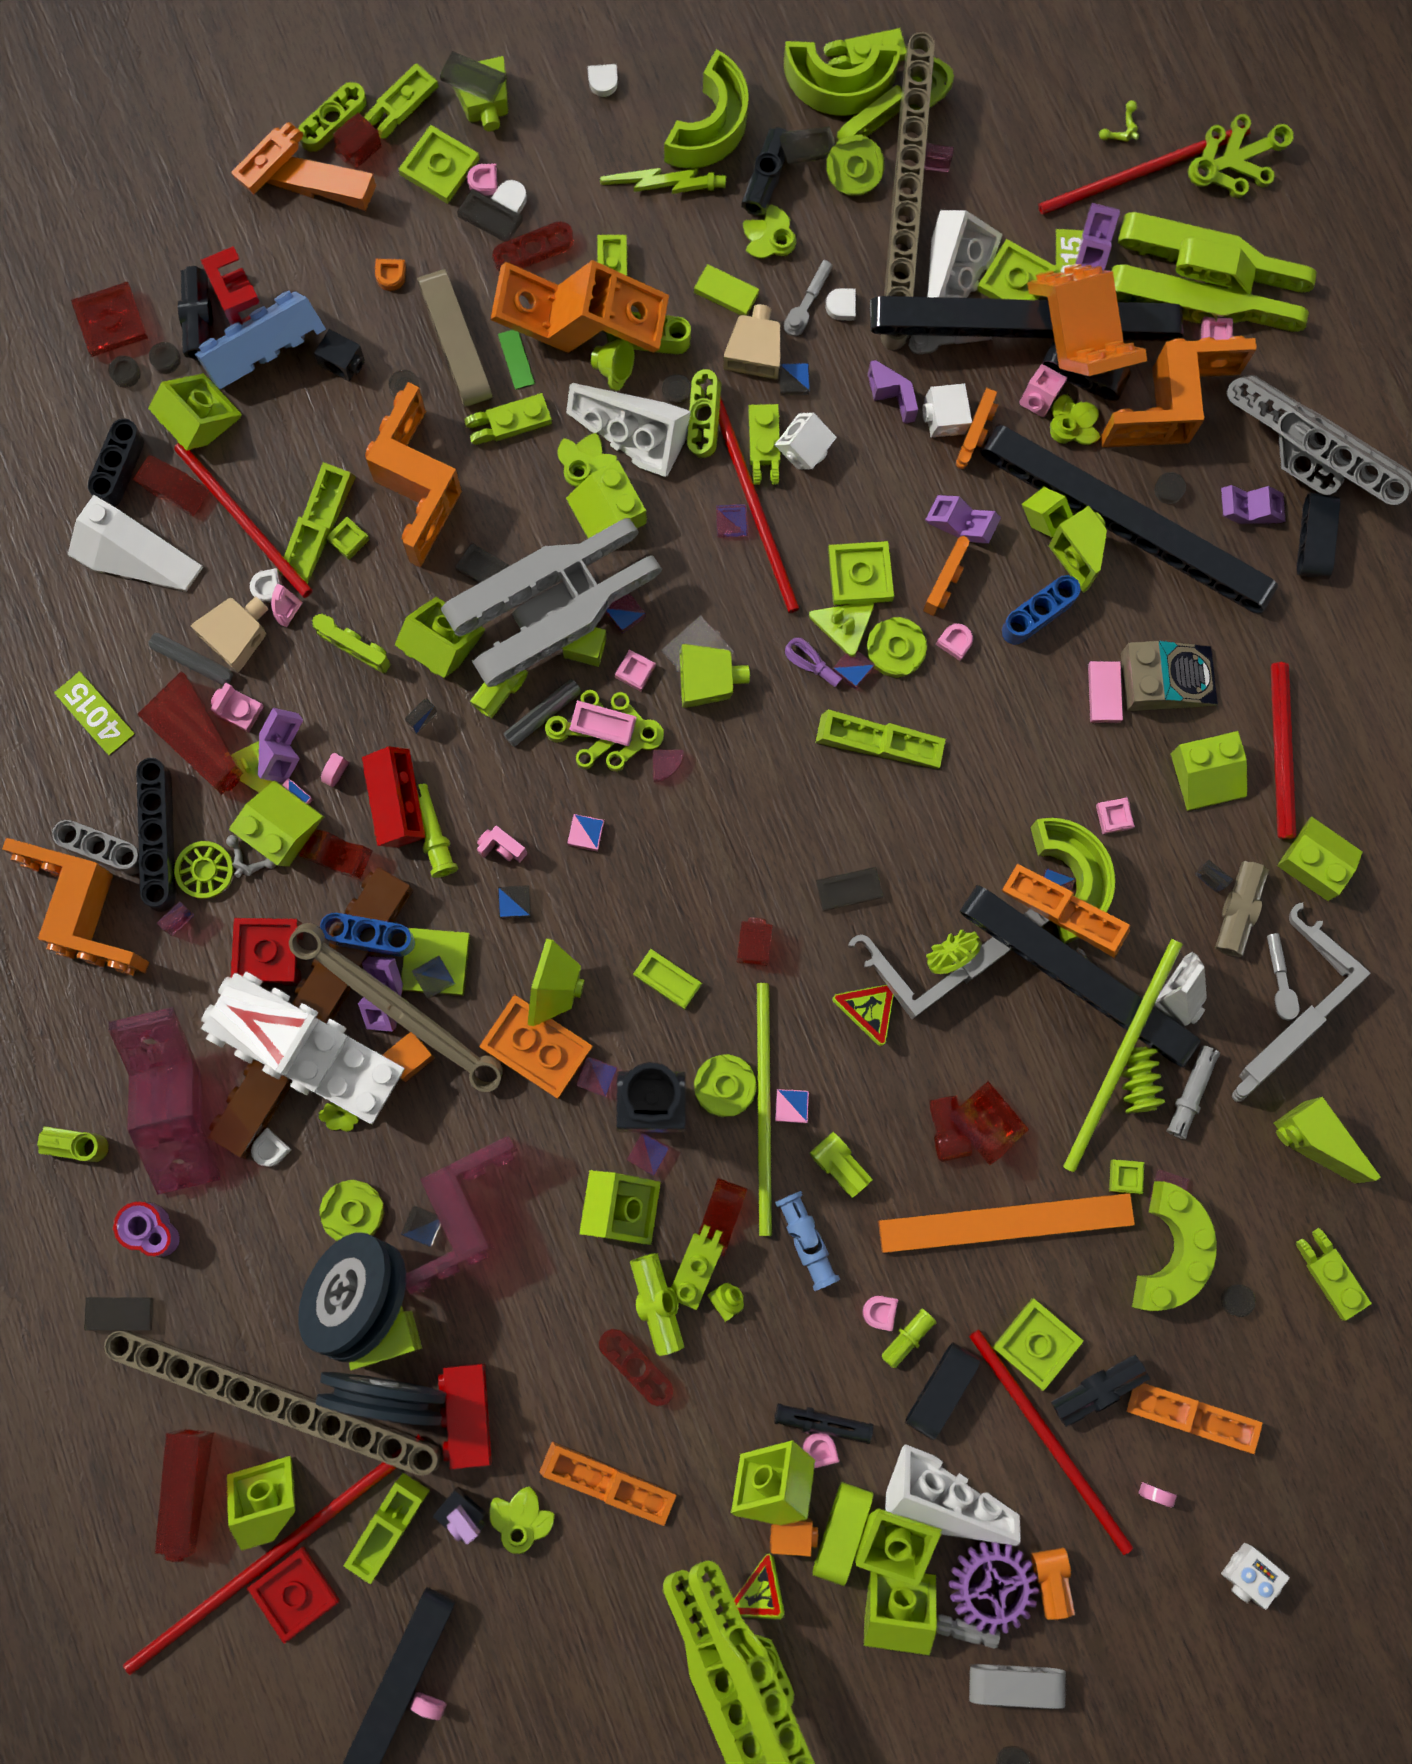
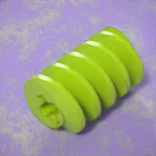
M1149 1047L1134 1048L1125 1065L1128 1068L1123 1070L1121 1077L1128 1078L1130 1081L1124 1083L1122 1089L1132 1091V1093L1124 1097V1102L1134 1104V1106L1126 1110V1114L1155 1111L1158 1106L1165 1103V1099L1155 1097V1094L1161 1092L1163 1087L1153 1085L1154 1081L1161 1078V1074L1151 1072V1069L1157 1067L1159 1062L1149 1060L1150 1056L1157 1053V1049Z

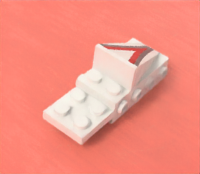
M245 972L242 977L234 973L232 978L226 977L218 990L221 996L215 1006L209 1005L201 1018V1021L204 1022L201 1029L209 1033L206 1039L221 1048L224 1047L225 1043L237 1049L234 1055L251 1064L253 1059H256L265 1064L262 1071L278 1080L281 1075H284L293 1080L290 1086L299 1092L307 1095L311 1090L373 1125L405 1068L343 1034L346 1028L331 1019H329L327 1024L316 1018L319 1012L301 1003L300 1007L297 1008L288 1003L290 996L276 988H273L271 992L260 987L263 981L252 974Z

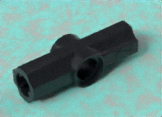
M780 127L769 129L761 153L756 158L755 169L741 203V207L748 214L758 216L761 214L765 215L774 189L779 184L780 173L793 141V136L787 132V129Z
M187 266L186 269L181 270V300L178 301V317L182 327L183 354L185 357L198 360L195 354L201 351L199 346L210 339L213 311L208 291L209 278L205 269L197 266Z
M1135 1354L1107 1371L1103 1369L1079 1383V1387L1055 1399L1051 1404L1066 1428L1094 1411L1098 1413L1122 1399V1395L1149 1381L1150 1378Z

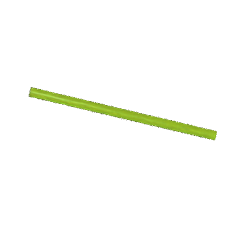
M1174 939L1170 940L1063 1167L1071 1172L1076 1171L1183 946L1182 943Z
M757 983L759 1236H772L769 983Z

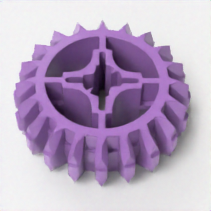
M982 1541L979 1542L980 1553L977 1554L972 1547H968L967 1551L971 1558L968 1561L961 1555L957 1558L964 1567L962 1570L957 1567H953L951 1570L954 1575L960 1578L959 1580L949 1581L951 1588L959 1589L958 1592L951 1594L950 1598L953 1602L962 1601L955 1610L959 1615L967 1612L964 1621L968 1625L976 1620L977 1631L982 1632L986 1623H988L990 1634L994 1635L996 1633L997 1624L1000 1625L1003 1633H1008L1009 1627L1007 1622L1011 1621L1016 1628H1019L1021 1624L1017 1617L1020 1614L1026 1619L1030 1618V1614L1024 1608L1026 1605L1036 1607L1037 1603L1029 1598V1594H1038L1039 1589L1036 1586L1029 1585V1583L1034 1582L1038 1578L1035 1573H1026L1032 1567V1563L1029 1560L1020 1563L1024 1555L1020 1550L1015 1551L1011 1555L1012 1546L1005 1544L1000 1552L999 1543L992 1542L991 1551H988L986 1543ZM992 1560L1004 1561L1010 1564L1017 1575L1012 1577L1009 1575L999 1576ZM983 1564L981 1580L972 1584L971 1588H968L971 1575L977 1567ZM991 1576L998 1584L1002 1582L1001 1586L996 1588V1598L989 1590L985 1592L987 1588L991 1587ZM1019 1586L1015 1601L1005 1610L1007 1594L1016 1590V1587ZM976 1597L979 1600L989 1599L994 1607L995 1614L977 1610L972 1605L970 1599Z

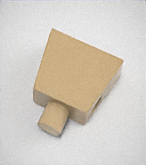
M758 304L754 306L752 317L745 315L738 317L724 353V370L778 379L780 367V323L769 320L771 314L770 307Z
M256 596L244 608L233 598H228L195 621L191 627L209 647L238 673L266 635L265 630L257 620L269 609Z

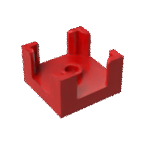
M234 246L201 259V262L230 325L240 322L242 325L251 318L247 316L241 319L239 312L258 305L260 301L253 286L250 285L243 268L221 276L218 270L239 260Z
M234 918L231 978L234 973L243 977L245 972H248L262 980V983H281L284 986H298L301 981V970L297 968L298 957L290 950L289 939L295 929L302 923L298 919ZM303 932L297 935V943L298 939L303 940Z

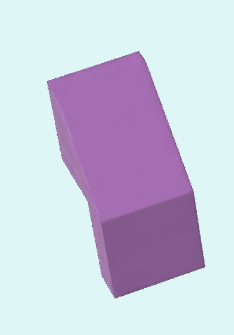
M1091 203L1075 264H1081L1082 266L1091 265V267L1101 266L1102 270H1105L1112 246L1111 240L1120 214L1119 209Z
M876 360L870 361L868 378L874 401L897 397L903 424L914 422L918 406L912 382Z
M1233 485L1221 488L1224 517L1238 524L1285 522L1284 496L1282 492L1270 486L1250 492H1245Z
M938 495L925 521L958 538L965 536L969 539V542L989 543L1001 517L995 511L972 510L960 496Z
M272 708L259 734L258 776L260 779L284 783L290 778L299 761V757L290 746L303 722L299 713Z
M368 956L362 963L364 970L401 996L403 982L395 958ZM363 997L358 1005L366 1029L394 1031L397 1022Z

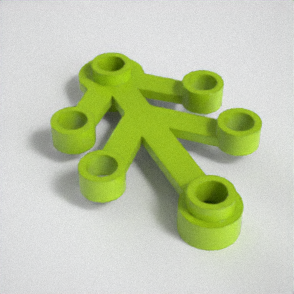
M1239 114L1231 123L1232 134L1224 156L1214 160L1218 144L1222 142L1226 135L1222 126L1214 125L1206 133L1207 144L1202 157L1196 158L1189 165V179L1199 187H1205L1214 183L1228 189L1232 197L1241 198L1248 192L1249 184L1244 178L1234 179L1219 172L1230 168L1254 178L1257 186L1267 187L1274 180L1273 170L1269 167H1259L1245 160L1270 149L1275 151L1284 150L1293 141L1292 129L1286 124H1278L1269 132L1268 137L1239 149L1245 132L1251 126L1250 118L1245 114ZM1237 121H1242L1245 128H1240ZM1212 132H1217L1219 139L1213 138ZM1274 136L1280 137L1282 143H1278ZM1198 169L1204 170L1206 176H1201L1198 173ZM1260 174H1266L1268 181L1262 180ZM1235 184H1239L1243 192H1238L1235 189Z
M587 690L581 695V702H584L586 697L593 696L596 701L592 705L603 707L595 691ZM623 692L615 693L612 696L611 705L613 710L636 716L637 719L630 745L625 746L620 752L613 751L609 753L606 758L607 767L614 772L622 770L625 762L641 749L653 750L659 747L664 738L661 725L654 720H643L630 705L629 697ZM618 698H623L626 704L618 707L615 705V701ZM553 716L545 724L546 735L553 742H563L568 736L593 737L569 730L571 723H568L561 716ZM560 723L563 728L559 732H554L551 729L552 725ZM645 730H652L654 736L647 739L643 736V732ZM600 739L589 749L580 750L576 754L578 767L581 769L591 768L594 761L613 746L615 742ZM582 755H589L591 757L590 762L587 764L581 763L579 759ZM613 757H619L621 764L613 766L610 764V760Z

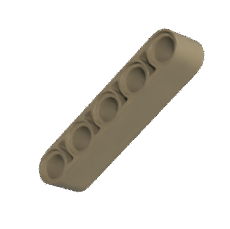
M442 269L418 277L417 281L464 407L493 398L446 270Z

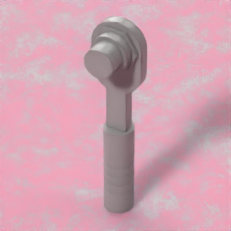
M823 260L806 291V296L800 307L793 308L784 322V330L788 335L799 336L804 331L809 321L807 311L833 268L830 262Z
M913 335L909 340V348L915 354L934 352L940 345L991 340L993 337Z
M1278 933L1270 934L1267 936L1274 974H1276L1279 991L1275 995L1276 1010L1282 1019L1292 1020L1297 1017L1300 1011L1296 993L1289 989L1287 969L1280 935Z

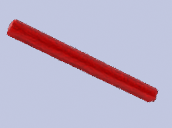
M1276 662L1271 665L1277 836L1281 839H1293L1296 837L1289 665L1285 662Z

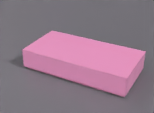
M1090 661L1088 664L1090 723H1121L1123 716L1120 662Z
M577 700L569 730L629 746L637 717Z

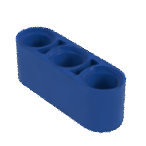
M1063 575L1012 611L1002 627L1004 640L1013 645L1021 644L1067 611L1079 596L1081 589L1078 580L1072 576ZM1064 588L1068 590L1071 597H1062L1058 589ZM1034 606H1043L1047 610V614H1038ZM1017 622L1021 624L1024 631H1014L1011 623Z
M330 913L320 923V928L325 938L336 946L398 957L408 955L415 946L413 934L406 926L398 923L341 913ZM336 922H342L344 924L343 932L339 936H330L329 929L331 925ZM366 928H374V938L369 942L361 941V932ZM395 934H406L407 940L402 947L395 948L391 945V940Z

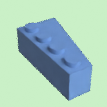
M286 291L274 299L276 303L266 309L263 306L253 311L249 315L251 319L241 325L240 322L229 326L224 331L226 335L217 341L211 338L199 346L201 351L195 355L215 386L221 389L255 369L253 363L257 361L263 364L278 357L279 349L283 346L285 348L298 346L304 342L305 334L313 329L316 334L326 330L307 297L296 291L293 293Z

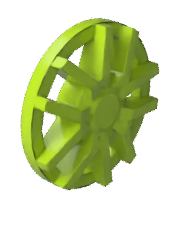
M210 841L195 842L187 846L179 854L174 867L175 879L179 887L192 897L197 899L214 898L222 893L228 885L230 886L234 873L233 862L229 853L222 846ZM209 847L203 857L198 848ZM192 850L198 856V859L194 862L186 856ZM214 850L220 851L221 853L212 861L210 857ZM225 857L228 867L218 866ZM185 859L191 867L181 870V864ZM217 871L228 872L226 879L217 877ZM191 873L193 878L183 882L181 876ZM213 881L223 883L219 888L214 890ZM197 882L196 892L187 888ZM203 883H208L209 893H202Z
M960 930L956 936L950 933L946 941L931 947L933 952L926 955L928 959L927 965L931 972L935 974L953 972L969 963L978 954L982 942L975 931L965 933L964 930Z

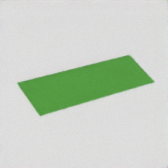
M510 330L498 334L515 389L535 384L519 332Z

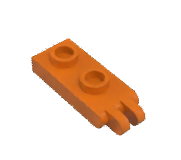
M290 122L286 123L281 129L278 127L274 128L231 174L254 195L298 150V143L303 138V133Z
M986 388L956 460V466L959 469L967 467L975 446L981 447L988 430L983 428L986 419L992 421L998 404L994 403L997 394L994 390Z
M961 536L958 538L925 604L924 612L934 616L938 607L941 609L945 608L951 595L947 589L951 582L957 583L964 569L959 564L969 545L967 537Z

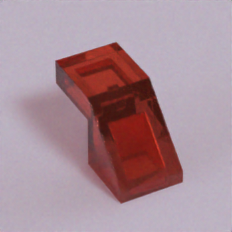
M152 455L147 457L133 478L135 482L154 496L168 499L189 516L195 515L210 492L185 472Z
M315 829L303 846L299 856L340 874L361 879L373 850L363 845L346 842L327 831Z
M718 1178L698 1235L701 1234L704 1224L710 1227L706 1237L710 1240L713 1239L716 1230L721 1231L722 1234L718 1243L724 1245L720 1256L724 1257L747 1188Z

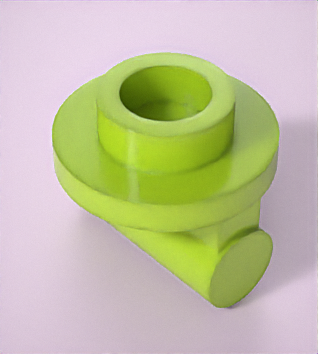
M730 1283L722 1284L707 1295L725 1322L743 1310V1294L738 1287Z

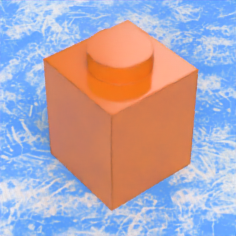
M411 1032L382 1055L405 1068L400 1077L405 1082L435 1059L422 1041Z
M811 1518L785 1525L771 1524V1554L811 1556V1547L817 1548L818 1527H812L813 1522Z

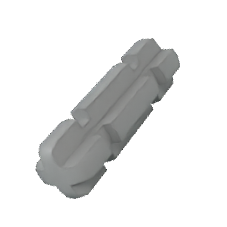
M938 1615L936 1632L938 1634L948 1637L952 1634L953 1638L975 1644L982 1642L984 1646L990 1648L998 1647L1000 1632L998 1630L993 1635L989 1633L987 1626L980 1632L976 1629V1623L968 1625L964 1620L957 1618L953 1621L949 1616Z

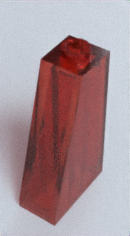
M181 671L137 715L222 795L225 791L232 790L239 783V777L243 772L195 686Z
M181 1428L166 1433L155 1554L165 1555L164 1560L183 1562L185 1557H189L196 1552L214 1432Z

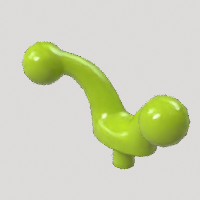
M1129 101L1126 104V125L1128 128L1126 132H1110L1108 129H1102L1099 133L1101 140L1110 138L1128 142L1132 138L1135 140L1139 138V134L1136 133L1138 126L1132 120V112L1137 109L1135 101Z

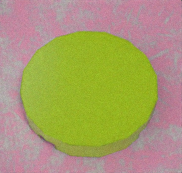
M850 135L840 139L831 148L827 158L826 172L830 183L839 192L848 196H860L870 192L879 183L884 172V157L879 146L863 135Z
M893 617L876 624L869 634L866 649L868 659L876 670L883 675L897 678L908 676L920 667L926 656L927 642L925 641L923 631L917 624L909 619Z
M730 1054L718 1055L706 1060L698 1069L694 1081L695 1096L700 1106L708 1113L718 1117H734L744 1112L753 1102L757 1089L755 1075L750 1065L741 1058Z
M358 1180L342 1181L331 1187L324 1195L319 1209L321 1223L326 1233L336 1241L349 1234L358 1232L374 1236L381 1227L384 1218L383 1200L378 1191L368 1183Z

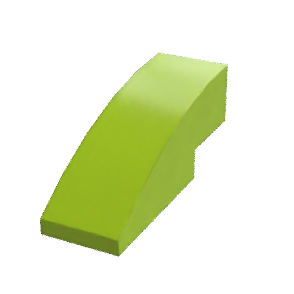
M402 1473L368 1524L345 1562L344 1567L371 1584L430 1490L405 1473Z

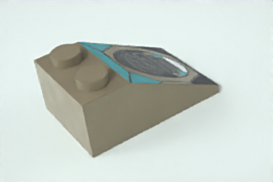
M1165 641L1130 642L1121 652L1127 711L1218 705L1211 646Z

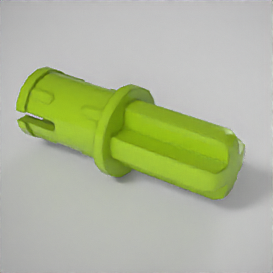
M921 1308L919 1310L920 1312L904 1330L901 1328L898 1330L900 1332L898 1337L882 1353L881 1357L889 1366L896 1368L914 1347H919L918 1342L937 1323L924 1309Z

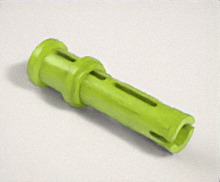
M419 784L422 796L419 797L418 794L426 837L423 851L425 854H428L431 862V877L440 878L456 872L458 866L452 861L448 849L450 846L449 839L442 835L428 791V785Z

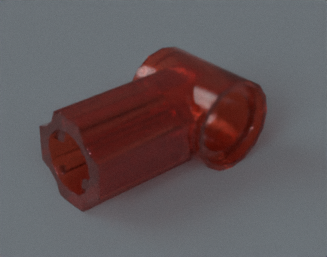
M948 1096L929 1101L936 1132L934 1134V1142L939 1161L945 1162L972 1156L967 1129L963 1127L957 1097Z

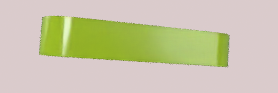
M355 82L344 84L299 126L298 129L303 133L300 143L305 150L314 152L323 148L366 107L367 99L363 87ZM348 96H358V100L350 99L348 101ZM335 111L340 114V118L335 122H327L324 119L325 115ZM308 133H310V134H312V135L316 134V135H317V138H315V139L312 138V137L307 138L306 135H307Z
M899 85L894 86L849 120L839 130L837 139L840 140L850 135H863L867 137L900 112L902 88Z
M708 369L698 371L694 375L691 385V413L687 445L700 458L709 457L715 452L718 436L721 382L716 374ZM706 379L713 383L707 387L706 394L712 400L705 399V390L700 386L706 383ZM704 406L710 407L712 410L710 418L705 421H699L697 419L699 409ZM699 428L704 429L703 435L708 441V444H703L702 449L696 445V442H700L702 439V432Z

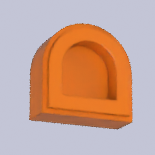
M376 259L375 277L382 289L394 291L402 287L406 277L405 260Z

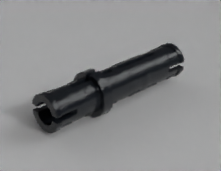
M780 1403L776 1407L774 1424L802 1429V1433L806 1434L813 1431L866 1444L871 1442L873 1423H864L814 1412L812 1407H806L805 1410ZM794 1416H795V1417H799V1418H803V1419L818 1421V1422H820V1424L814 1423V1422H810V1421H804V1420H800V1419H795ZM827 1424H832V1425H836V1426H841V1427L850 1428V1429H853V1431H851V1430H846V1429H841V1428H837V1427L828 1426Z

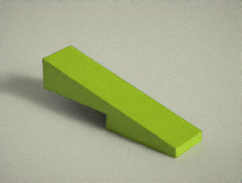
M325 462L322 463L303 517H298L284 558L307 584L326 545V536L331 533L356 478L351 472Z
M828 709L821 714L815 743L938 769L941 765L946 739L891 723L887 725L878 724Z

